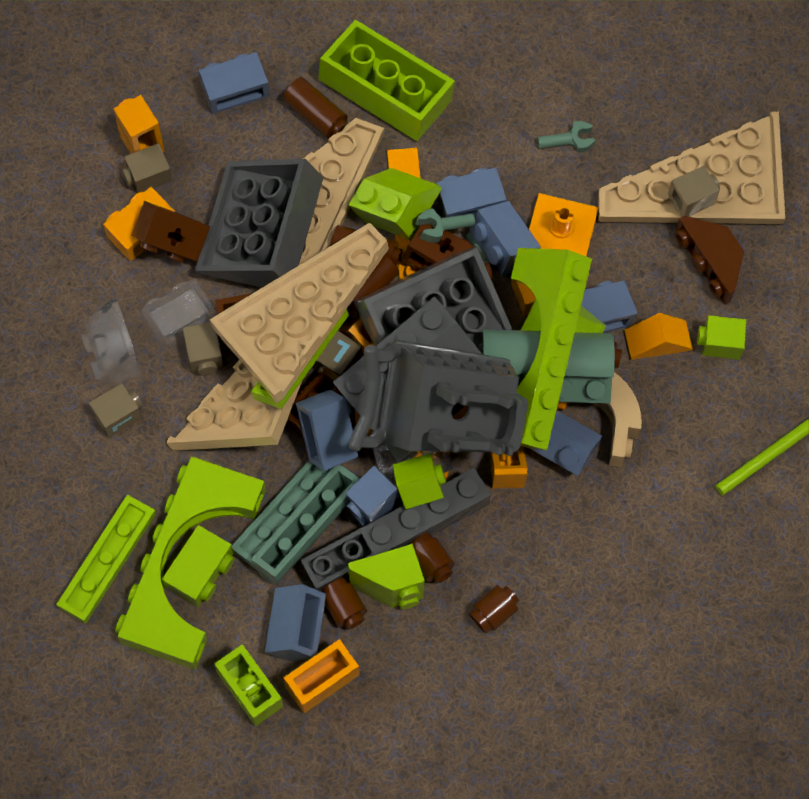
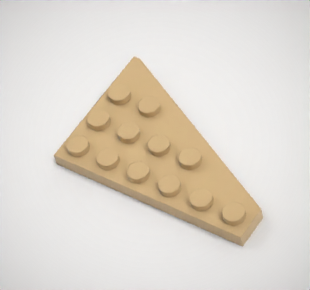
M771 112L769 116L754 123L748 122L738 130H730L710 139L709 143L700 147L687 149L679 156H671L650 166V169L634 176L631 174L622 178L618 183H610L599 188L598 222L678 223L681 215L668 196L671 181L705 166L709 174H713L717 178L720 192L715 205L689 217L721 224H783L785 221L779 112Z
M368 223L210 319L214 331L276 403L281 401L386 254L389 249L387 240L371 223Z

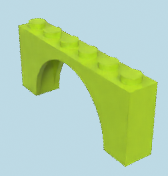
M518 248L511 279L524 283L531 289L537 299L541 315V334L537 353L530 370L517 387L516 392L528 400L520 445L522 447L547 450L592 262V258L570 250Z
M191 456L188 465H182L179 471L177 483L180 485L176 494H171L167 500L165 513L168 514L164 524L159 523L153 535L155 546L152 553H147L142 561L140 572L143 573L139 584L135 583L132 586L128 597V602L131 603L126 615L122 614L120 616L115 632L118 633L117 637L124 646L196 670L208 639L204 631L195 628L183 620L175 612L165 596L162 578L168 555L182 535L204 521L224 516H239L255 520L265 495L266 487L263 480Z

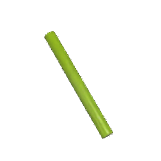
M809 418L715 485L716 490L721 496H724L809 434Z

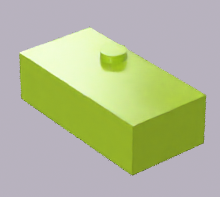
M356 19L320 58L318 80L417 142L452 100L455 80Z

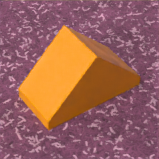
M658 313L624 330L630 360L693 350L686 320Z
M520 446L518 451L513 452V456H508L505 453L496 455L490 452L492 489L524 488L527 478L524 447Z

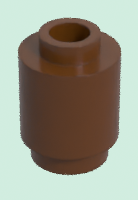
M426 533L411 542L422 574L427 582L435 581L439 584L452 575L451 569L455 563L436 537L433 538L430 533Z
M340 578L322 589V592L326 593L325 605L339 628L346 626L350 630L364 622L363 616L367 613V609L352 583H347L345 578Z
M496 585L473 605L474 609L469 613V616L484 633H488L491 629L495 631L518 611L516 603L519 599L508 586L501 588Z

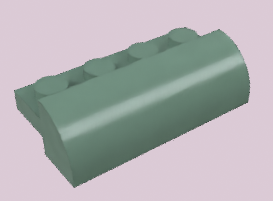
M483 329L482 354L509 359L511 366L519 377V386L534 361L541 331ZM575 332L559 402L611 403L612 377L614 378L615 365L613 334Z
M308 461L232 545L233 553L256 569L265 580L277 585L350 503L345 493L360 478L342 465H337L323 471Z

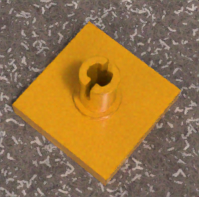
M539 193L529 230L541 246L540 249L570 250L587 256L599 207Z

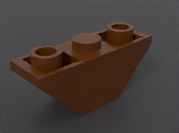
M688 216L679 218L675 230L678 244L682 248H687L693 256V266L699 273L703 272L709 280L708 286L715 298L720 297L725 305L730 303L735 292L744 250L727 226Z

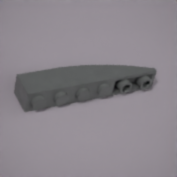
M473 468L441 485L444 498L406 509L403 505L302 559L301 563L316 590L327 586L337 579L348 577V563L410 545L419 536L426 533L433 535L488 506L491 495L476 469Z

